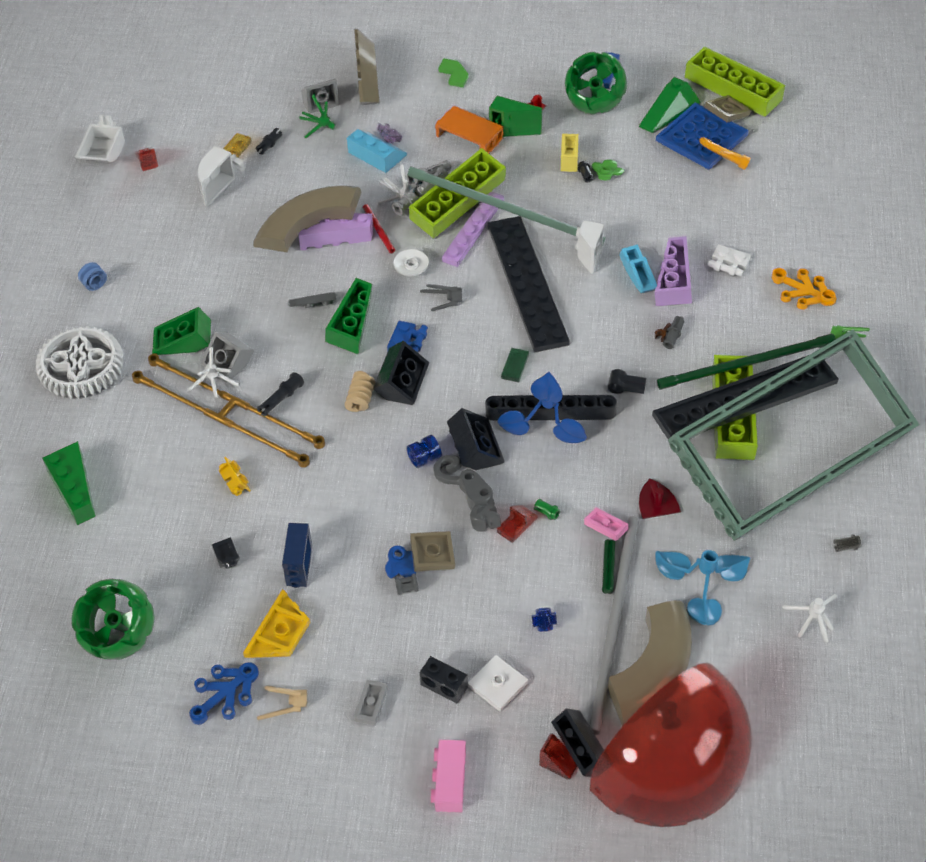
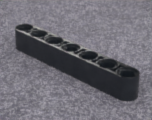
M534 395L490 396L485 401V415L489 420L498 421L499 417L508 411H519L526 418L538 404L539 399ZM563 395L562 399L558 402L559 420H610L616 415L617 400L612 395ZM541 404L530 420H555V408L547 409Z

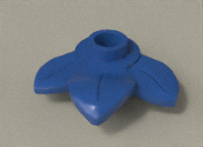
M398 545L391 547L388 551L389 560L385 565L388 577L392 579L398 574L402 577H409L414 573L416 575L412 551H407L404 547ZM395 553H400L402 556L398 557Z

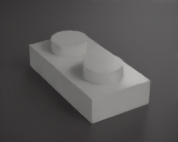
M366 680L354 715L355 721L376 726L388 689L387 684Z

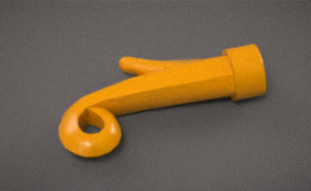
M705 137L700 138V143L704 147L737 164V167L745 170L748 166L750 157L742 156L721 147Z

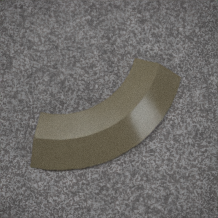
M354 29L358 79H361L358 80L360 105L379 103L375 44L359 29Z

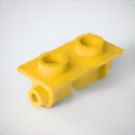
M224 457L226 463H222L219 466V473L224 481L227 482L226 484L231 493L239 496L244 489L250 492L251 490L247 485L249 481L239 472L241 468L235 460L231 461Z

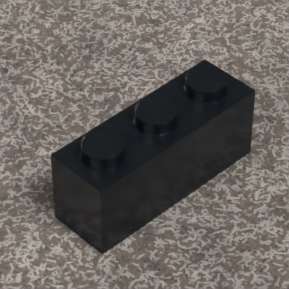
M566 708L551 721L583 776L598 778L613 765L580 710Z

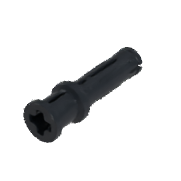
M296 372L291 373L289 379L281 382L279 389L257 407L258 412L265 408L261 415L267 416L285 397L292 396L294 390L304 385L303 378Z

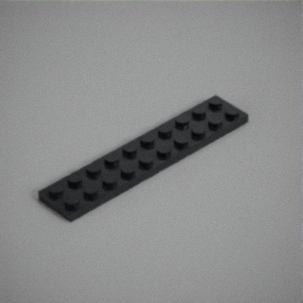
M521 216L487 222L490 236L534 353L569 346L570 340Z
M805 357L653 410L652 416L667 439H669L673 434ZM823 361L706 431L838 383L839 378L826 361Z

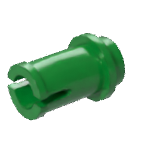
M538 499L534 505V510L548 516L549 520H556L560 514L558 506H552L542 499Z

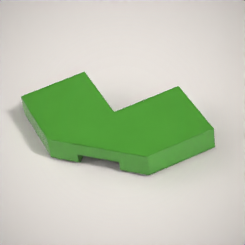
M443 58L439 66V72L451 75L448 80L449 85L464 88L468 80V72L459 61Z

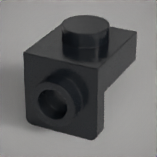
M231 537L211 545L220 568L225 566L228 569L237 565L240 557L236 552Z

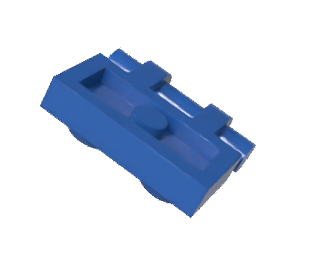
M399 320L388 343L387 351L395 344L404 341L415 351L419 352L422 348V341L426 339L428 327L421 325L420 329L416 330V324Z

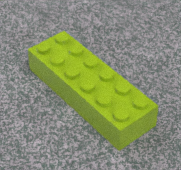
M705 46L686 62V79L723 97L729 95L750 110L764 117L783 100L784 84Z
M481 148L444 179L478 192L489 194L505 180L506 167ZM435 185L409 206V219L434 239L479 201Z
M714 355L713 365L747 356ZM753 365L712 375L713 389L753 375ZM756 413L714 428L715 459L755 460L758 446Z

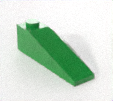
M673 77L664 87L639 124V127L655 133L668 126L669 122L678 118L694 103L700 104L701 101L688 82Z

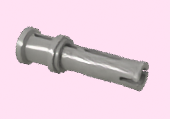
M445 160L431 167L419 169L433 175L439 167L449 171L451 163ZM406 176L408 184L412 187L423 182Z

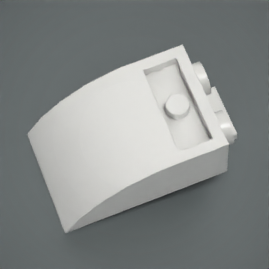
M100 115L98 125H89L75 158L114 162L120 155L125 143L122 128L116 127V122H112L110 115H106V119L104 115Z
M216 146L202 158L198 167V178L206 208L236 178L235 170H245L242 159Z

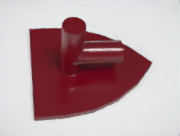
M649 478L643 485L639 496V509L642 519L681 513L680 506L673 493L661 483Z

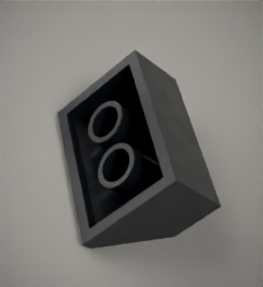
M401 341L388 349L373 390L385 400L413 405L429 361L406 342Z
M461 408L447 421L449 432L455 443L454 446L464 467L480 470L501 465L505 462L488 418Z

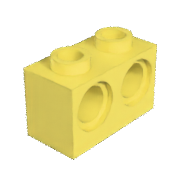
M562 134L560 171L577 172L579 134Z

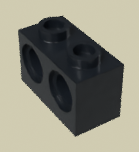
M432 656L429 657L419 672L421 686L455 703L459 702L468 688L467 674Z

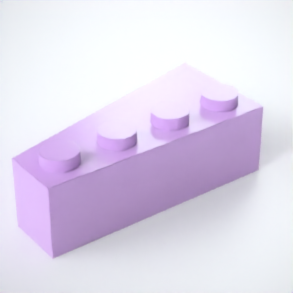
M354 213L352 220H329V218L320 220L318 224L308 229L304 228L299 232L300 249L307 250V247L313 246L315 248H323L322 245L327 244L338 246L342 242L352 244L371 241L373 234L372 214Z
M686 236L668 238L664 261L661 265V272L655 289L656 306L692 303Z

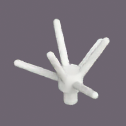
M403 164L400 165L403 187L400 189L385 177L384 180L386 182L381 180L380 183L396 192L397 195L381 200L379 204L398 198L402 199V196L409 191L410 185L406 180Z
M210 347L209 363L206 365L205 370L198 372L199 376H203L193 383L188 390L191 391L208 377L211 379L214 397L217 398L218 394L215 383L217 376L235 386L239 384L219 373H230L232 370L217 368L213 364V348Z
M836 594L825 601L821 598H816L815 601L806 606H782L783 609L809 610V617L798 634L799 638L802 637L812 619L816 618L818 619L824 641L828 642L823 620L831 631L834 630V627L824 613L825 605L837 597Z

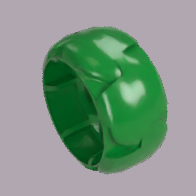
M597 52L582 54L574 60L565 76V90L568 99L575 108L590 115H595L599 112L604 114L616 108L627 89V78L622 64L614 56L606 52L601 54ZM593 69L597 70V76L592 77L589 81L581 79L584 73ZM613 73L615 85H612L611 90L608 91L604 87L603 79ZM589 86L592 98L580 95L579 90Z
M104 579L85 589L86 594L76 601L71 618L72 628L76 631L75 638L79 645L92 656L106 660H120L137 653L145 645L147 636L152 633L154 627V609L147 598V594L136 584L123 579ZM115 594L127 597L129 599L128 605L132 608V611L124 613L115 610ZM98 609H102L106 613L104 617L106 626L99 631H95V617ZM111 629L124 632V637L117 643L107 644Z

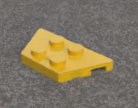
M281 590L243 652L245 658L291 656L310 625L308 616L299 609L295 601L293 602L289 598L285 590Z

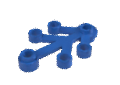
M244 663L239 668H223L222 665H214L211 668V674L214 679H221L223 677L235 678L230 682H207L204 678H198L194 682L197 692H218L204 704L196 705L190 710L191 721L196 725L205 723L208 719L207 712L225 697V706L222 708L223 718L226 720L233 719L236 715L234 709L236 688L243 683L242 692L239 694L238 699L242 706L250 705L252 702L251 684L259 675L258 667L254 663ZM221 670L219 674H215V671ZM199 684H205L203 687H198ZM243 697H249L245 701L242 700ZM231 710V714H225L226 711ZM202 711L199 715H195L196 712Z

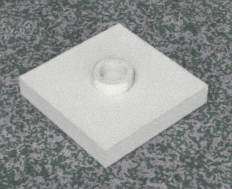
M495 655L468 682V687L501 712L528 684V679Z

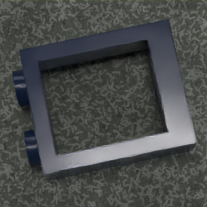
M288 523L282 561L286 586L293 588L307 587L313 547L309 523Z

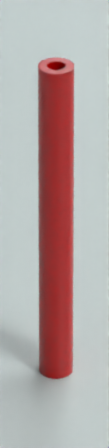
M368 204L363 205L364 212L372 214L373 227L389 253H394V246Z

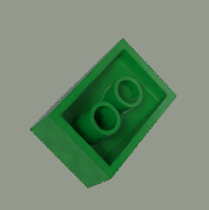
M197 307L154 327L152 354L193 353L207 348L211 340V319L200 307Z

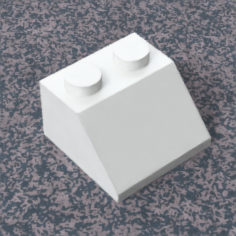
M583 220L581 227L577 228L576 237L579 238L577 239L575 249L578 250L579 260L589 273L593 274L602 252L604 224Z

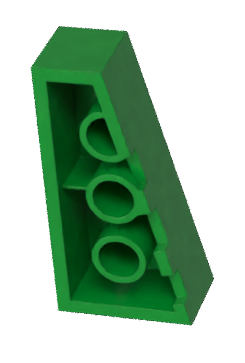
M355 278L326 327L325 342L359 354L371 301L372 283Z
M78 441L42 457L49 476L76 524L79 525L96 517L84 458Z

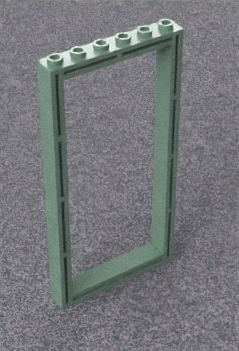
M853 329L673 434L668 439L671 450L680 458L683 468L687 469L691 475L693 483L703 493L704 500L713 508L716 518L724 525L727 535L735 541L907 434L920 424ZM843 350L896 427L743 521L690 439Z

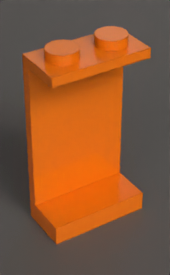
M456 106L448 110L435 124L437 137L448 131L480 145V149H484L487 153H490L503 139V126Z

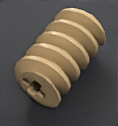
M356 371L353 374L345 401L346 409L351 412L365 411L369 407L375 380L366 372Z

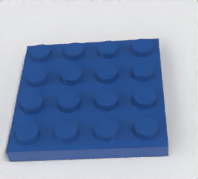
M694 103L656 136V141L710 170L723 157L704 147L700 143V138L705 137L721 147L732 150L748 136L749 130L732 121L726 122L703 106Z

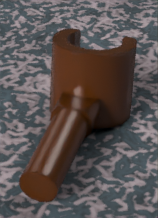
M667 323L664 329H657L655 331V339L658 336H662L661 342H663L666 338L667 329L671 327V323Z

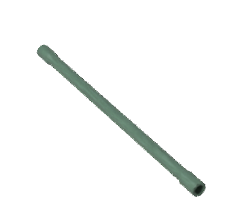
M410 166L407 176L434 184L576 236L577 227L434 176L418 168Z

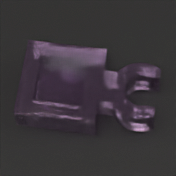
M378 123L377 130L386 142H401L402 135L396 129H391L387 123H385V126Z

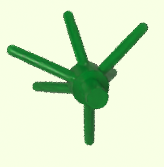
M312 95V98L321 116L319 118L304 111L302 112L307 117L300 116L299 119L318 123L304 138L309 137L322 126H327L333 130L336 125L327 116L328 102L325 101L323 111L315 95Z

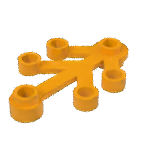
M775 268L772 271L771 278L775 284L785 283L798 289L782 291L781 300L783 302H790L791 298L812 295L814 296L812 298H799L797 308L804 310L808 305L818 303L825 306L835 304L837 299L835 292L827 289L824 277L820 275L814 277L813 285L819 288L820 291L814 289L808 276V270L804 268L799 269L797 272V278L802 280L803 284L786 277L787 273L782 268Z

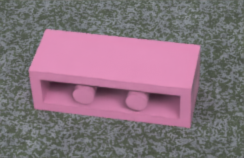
M439 740V747L434 748V761H437V768H433L432 782H436V789H431V803H435V811L462 812L466 741Z

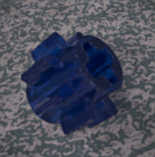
M549 607L536 609V614L532 615L533 627H537L539 632L553 630V625L557 624L556 612L551 613V608Z

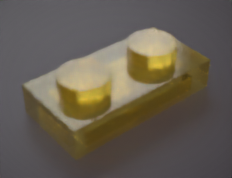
M236 133L223 149L231 152V155L235 154L239 158L252 143L251 137Z

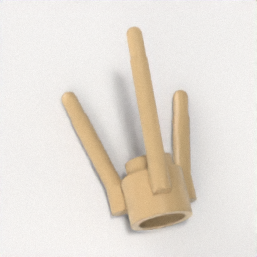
M265 686V690L289 694V705H293V707L257 716V719L262 720L291 712H301V707L307 706V690Z

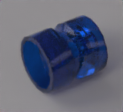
M432 434L422 438L420 443L415 441L406 446L408 457L416 468L426 465L428 460L434 461L442 456L440 445Z

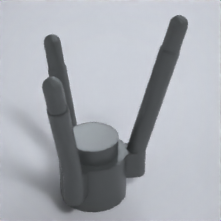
M426 284V287L435 289L420 290L421 293L447 294V300H451L449 303L431 308L432 312L450 306H458V302H462L461 287Z

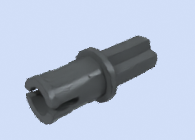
M676 316L671 327L667 329L668 334L663 341V346L667 349L674 348L677 338L681 336V329L684 325V318L682 316Z

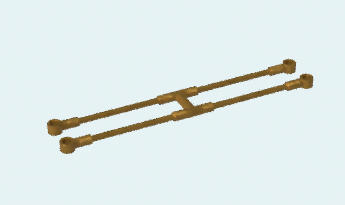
M151 354L148 357L149 364L153 367L159 366L165 370H170L194 383L198 380L159 359L157 354ZM134 371L132 373L134 383H142L148 387H153L203 412L204 415L245 433L286 454L287 457L297 461L300 467L309 466L310 461L307 454H298L290 449L287 450L225 417L235 405L262 416L261 413L263 411L258 412L257 408L251 406L250 403L217 389V394L229 402L219 413H216L154 383L153 380L143 376L141 371ZM204 382L198 384L213 392L212 386ZM269 414L262 416L300 435L303 439L313 443L316 449H322L325 446L323 436H314L306 431L303 432Z

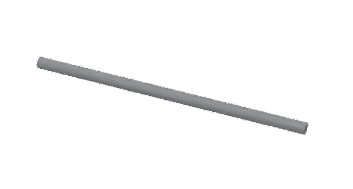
M635 516L628 518L629 530L625 534L589 725L595 735L600 732L638 524V518Z

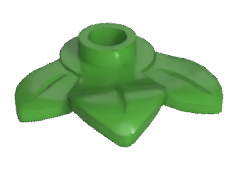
M611 159L604 160L603 163H592V170L597 172L600 180L608 181L613 175L624 173V169L617 167V162Z

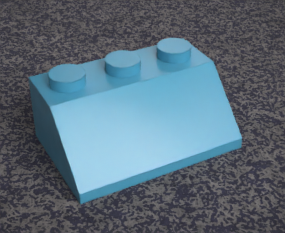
M357 129L347 137L348 153L385 173L407 156V152L366 131Z

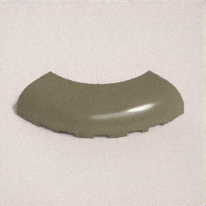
M329 186L314 189L294 197L268 217L257 232L253 246L287 253L293 241L298 237V233L304 228L308 229L318 224L320 220L327 218L329 220H352L361 196L360 187Z
M666 601L647 607L645 620L649 631V642L645 651L629 668L609 677L608 692L622 727L637 722L654 709H658V706L677 690L687 671L692 649V632L686 607L681 601Z

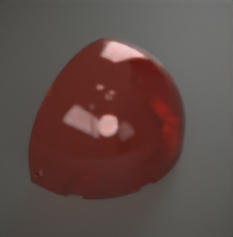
M711 663L695 665L676 676L650 697L610 741L593 769L590 791L616 814H622L634 819V822L649 826L675 827L687 825L688 822L698 819L703 820L717 812L739 789L751 754L752 733L748 712L733 684Z

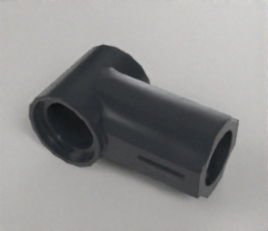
M614 369L610 373L607 388L614 394H621L623 391L644 394L647 378L627 375L621 369Z

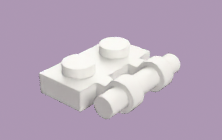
M717 245L712 255V260H709L708 267L714 268L718 272L720 270L728 272L731 276L737 275L742 277L751 260V254Z

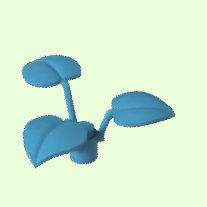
M706 550L702 553L701 559L697 558L696 562L691 566L689 558L684 554L656 551L655 554L656 565L659 571L670 579L680 580L684 577L685 573H691L699 565L700 571L706 575L703 599L694 598L690 600L687 605V612L693 620L707 626L717 623L722 614L721 605L717 600H707L710 574L715 571L720 573L721 577L727 581H740L745 577L750 557L718 556L716 552Z

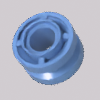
M90 262L79 270L78 279L86 289L94 291L105 284L107 274L97 263Z

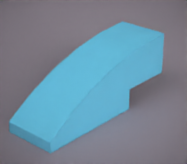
M638 244L621 249L619 254L621 261L639 292L645 293L655 290L657 283L646 257L642 256Z

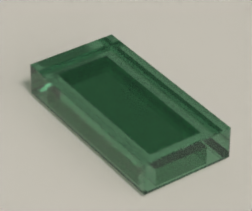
M511 348L501 374V379L519 383L529 357V351Z

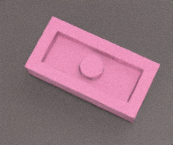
M597 507L584 518V525L615 541L629 530L628 523Z

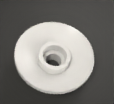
M415 249L404 250L394 258L395 270L405 276L419 275L429 265L427 255Z

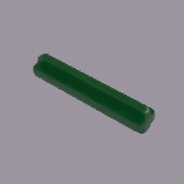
M606 539L604 543L602 592L605 594L613 593L615 540Z

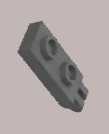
M335 292L300 297L290 299L287 303L290 307L304 305L305 308L315 307V303L322 302V305L332 304L333 300H336Z

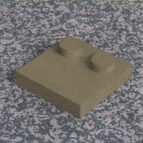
M729 95L706 101L704 107L726 122L750 116L751 112L749 108Z
M450 531L410 533L414 572L455 569Z

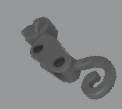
M453 454L439 458L433 466L434 476L442 483L459 485L460 489L465 493L471 510L470 520L473 529L485 532L487 528L500 527L501 520L494 506L492 488L477 472L471 469L463 470L460 476L442 473L441 469L444 465H446L447 473L456 472L461 467V461L458 456Z

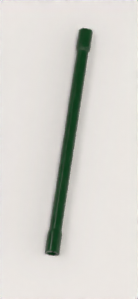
M831 333L812 340L682 374L657 379V386L659 390L711 375L814 348H822L836 340V338Z

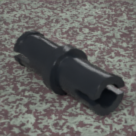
M274 128L269 135H265L263 141L256 146L255 149L259 154L263 155L282 136L281 130L276 134L279 128Z

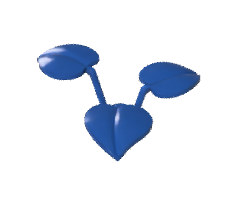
M550 372L535 380L531 385V393L539 399V402L528 417L524 418V415L519 411H508L498 419L499 426L513 435H524L530 428L527 421L531 419L542 404L547 409L555 408V423L557 426L553 428V433L559 440L565 443H580L587 439L583 426L576 420L563 419L561 422L559 421L558 402L562 399L563 393L559 383Z

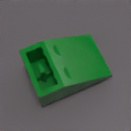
M498 95L495 97L489 107V121L503 126V137L542 134L541 107Z

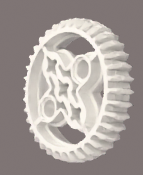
M80 326L79 329L73 327V330L66 329L64 333L59 331L58 336L53 335V339H48V344H43V348L39 349L37 360H35L38 379H40L41 384L46 390H49L51 394L61 395L63 398L68 396L70 399L74 396L78 399L80 396L86 398L88 394L94 395V392L100 393L102 388L107 389V385H112V380H117V375H120L124 361L123 352L117 339L112 334H109L108 331H103L102 328L97 329L93 327L91 329L89 326L86 328ZM90 342L105 346L111 353H105L101 348H92ZM70 346V349H69V350H63V351H61L62 349H64V348ZM48 371H55L59 376H67L69 382L53 378ZM99 373L95 377L90 378V374Z

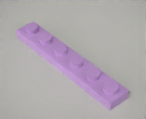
M494 192L487 194L504 201L503 195ZM480 202L442 256V262L458 267L487 226V222L492 219L499 208Z

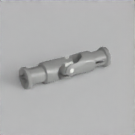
M439 167L433 175L444 179L448 176V172L444 168ZM423 181L421 185L414 186L402 196V199L392 203L393 211L397 215L402 216L410 205L435 185Z

